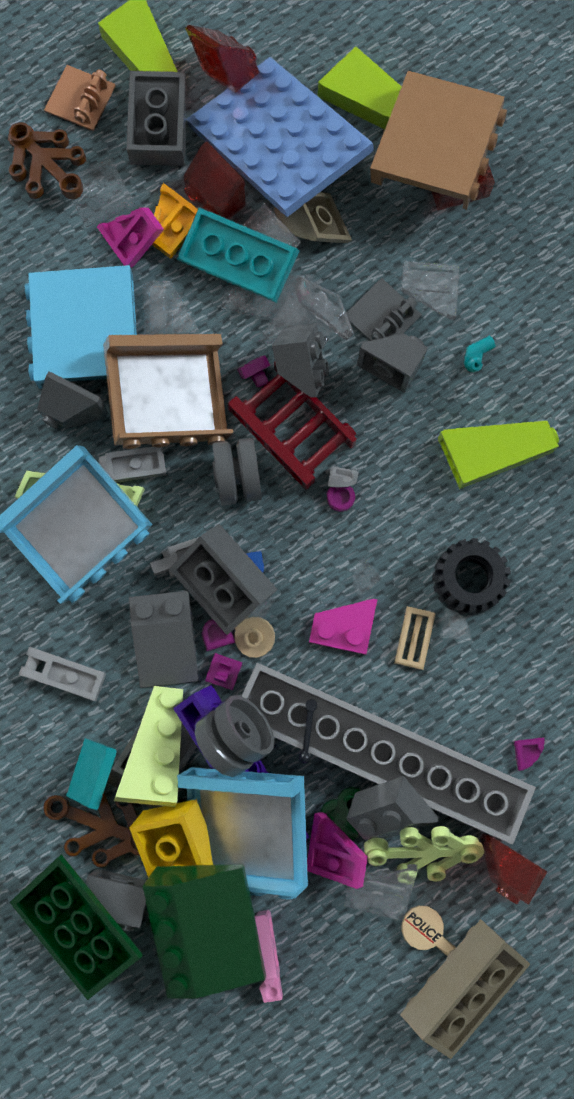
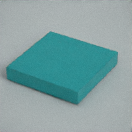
M85 738L66 796L88 808L98 810L117 753L116 749Z

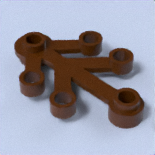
M18 122L13 124L8 134L9 143L14 147L13 161L9 166V173L12 179L16 182L26 179L27 171L23 163L27 150L32 155L29 181L25 185L30 198L38 199L44 194L41 184L42 169L44 167L59 183L62 194L66 198L78 199L84 189L80 177L74 173L66 174L53 160H70L74 166L83 165L86 161L83 148L79 146L66 148L69 145V138L66 131L62 129L55 130L54 132L34 131L26 123ZM36 143H53L56 148H40ZM80 154L78 158H73L75 155ZM22 170L20 173L14 174L16 171ZM38 187L37 190L31 191L32 188Z
M106 787L98 808L101 817L69 805L67 798L62 795L49 797L43 807L44 813L49 819L59 820L66 817L96 829L80 838L72 837L68 839L64 845L67 855L77 856L83 849L114 836L124 841L109 849L100 848L96 850L92 855V861L95 866L105 867L111 860L128 852L140 856L130 829L117 824L105 795ZM56 801L61 802L63 805L60 813L53 811L52 806ZM115 801L116 806L123 810L128 827H130L138 818L133 803L122 806L119 802ZM71 841H76L79 844V850L75 853L69 850L68 846ZM99 852H104L107 855V860L103 864L99 863L96 859Z

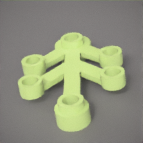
M438 826L431 830L432 841L418 833L416 828L406 827L400 831L401 844L405 847L389 848L388 842L385 839L372 838L364 843V853L368 856L369 864L373 866H381L386 863L387 859L414 858L407 863L397 866V879L401 882H411L416 877L415 871L427 865L428 879L436 882L446 877L445 870L461 861L463 863L476 862L483 856L484 847L477 837L466 835L459 838L450 833L449 829L444 826ZM440 857H445L439 862H433Z

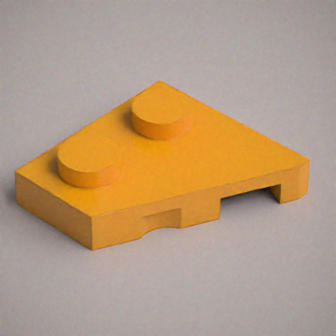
M163 183L154 216L164 230L152 245L171 259L183 246L198 208Z

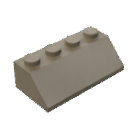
M480 919L475 926L469 929L466 937L457 948L448 954L446 961L428 978L419 993L409 1000L406 1008L400 1015L424 1042L452 1059L530 966V963Z

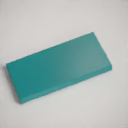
M198 208L177 260L277 303L299 250L207 210Z

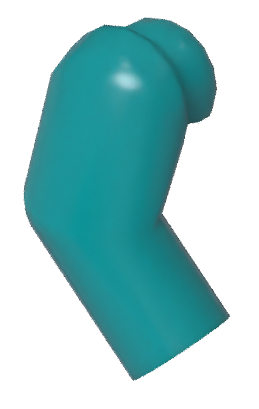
M490 335L466 348L464 366L469 372L481 370L483 367V354L496 347Z

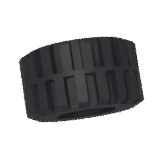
M472 538L470 541L464 539L460 540L457 544H452L436 562L435 572L432 576V581H435L433 588L435 593H439L440 597L438 599L440 602H445L448 604L447 608L453 611L455 609L458 611V614L462 615L466 613L477 615L498 604L507 593L505 590L510 586L511 581L508 579V575L511 574L510 567L506 568L505 566L507 559L505 556L500 557L498 552L501 550L498 547L491 548L489 547L490 542L484 540L480 543L477 538ZM471 561L483 568L486 573L487 583L481 592L469 593L458 585L455 570L460 563Z

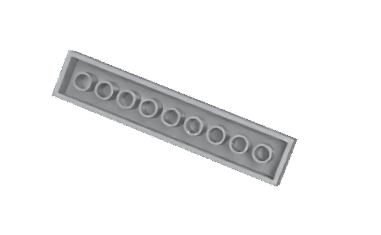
M256 663L242 697L247 698L259 708L271 726L275 738L303 750L308 712L305 704L308 700L313 699L317 702V709L313 713L308 753L376 784H382L404 776L430 808L513 845L536 787L262 664Z

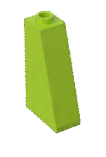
M129 0L98 22L102 39L130 71L178 72L146 0Z
M355 46L318 81L317 96L385 130L402 86Z
M548 421L446 429L441 431L438 436V441L459 489L549 455L559 447L558 434L553 427L550 428Z

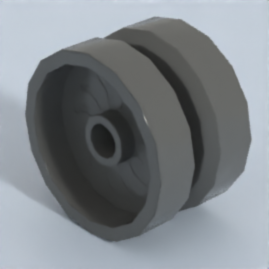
M253 438L238 440L236 444L238 458H232L231 445L228 441L213 443L215 460L212 462L216 488H219L221 506L237 503L238 493L236 485H242L244 499L247 502L262 500Z
M239 695L230 696L215 710L210 711L196 723L195 736L203 756L213 768L229 777L241 775L254 762H258L270 754L274 748L273 732L266 717L256 705Z

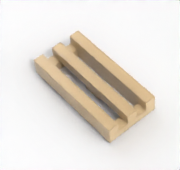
M406 607L394 664L424 670L436 613ZM414 614L417 616L406 660L402 659L411 615ZM422 617H427L428 620L419 661L415 662L413 658Z

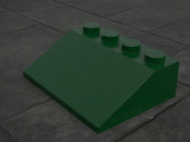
M62 854L9 902L87 1000L143 956Z
M244 864L157 866L142 887L167 999H198L265 980L266 971Z

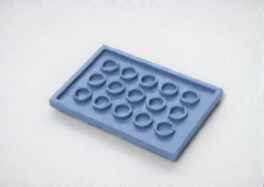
M271 57L186 119L189 127L286 217L374 151L373 143Z

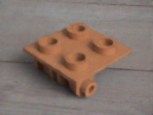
M66 65L44 111L94 131L116 84L107 81V75L102 70L98 69L91 75Z

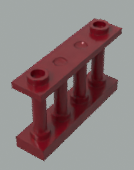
M274 361V371L277 373L276 363ZM278 373L248 401L244 400L242 402L235 396L228 403L229 411L305 490L309 489L315 482L314 469L341 444L345 442L351 449L356 445V432L348 423L344 422L342 424L317 397L311 398ZM286 382L297 394L268 421L263 420L261 422L255 416V409ZM306 402L316 415L290 439L281 442L274 435L276 433L275 429ZM325 422L336 435L307 461L303 460L300 462L293 455L295 453L294 449Z

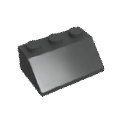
M220 524L202 534L169 569L226 635L232 632L278 590Z

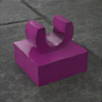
M263 355L237 368V371L242 379L251 376L256 387H261L269 382L263 369L270 366V363L266 356Z
M215 653L205 681L233 691L243 662Z

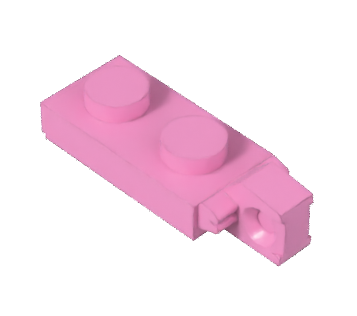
M269 910L259 911L255 916L266 971V979L262 982L259 989L264 1003L280 1001L283 998L271 912Z

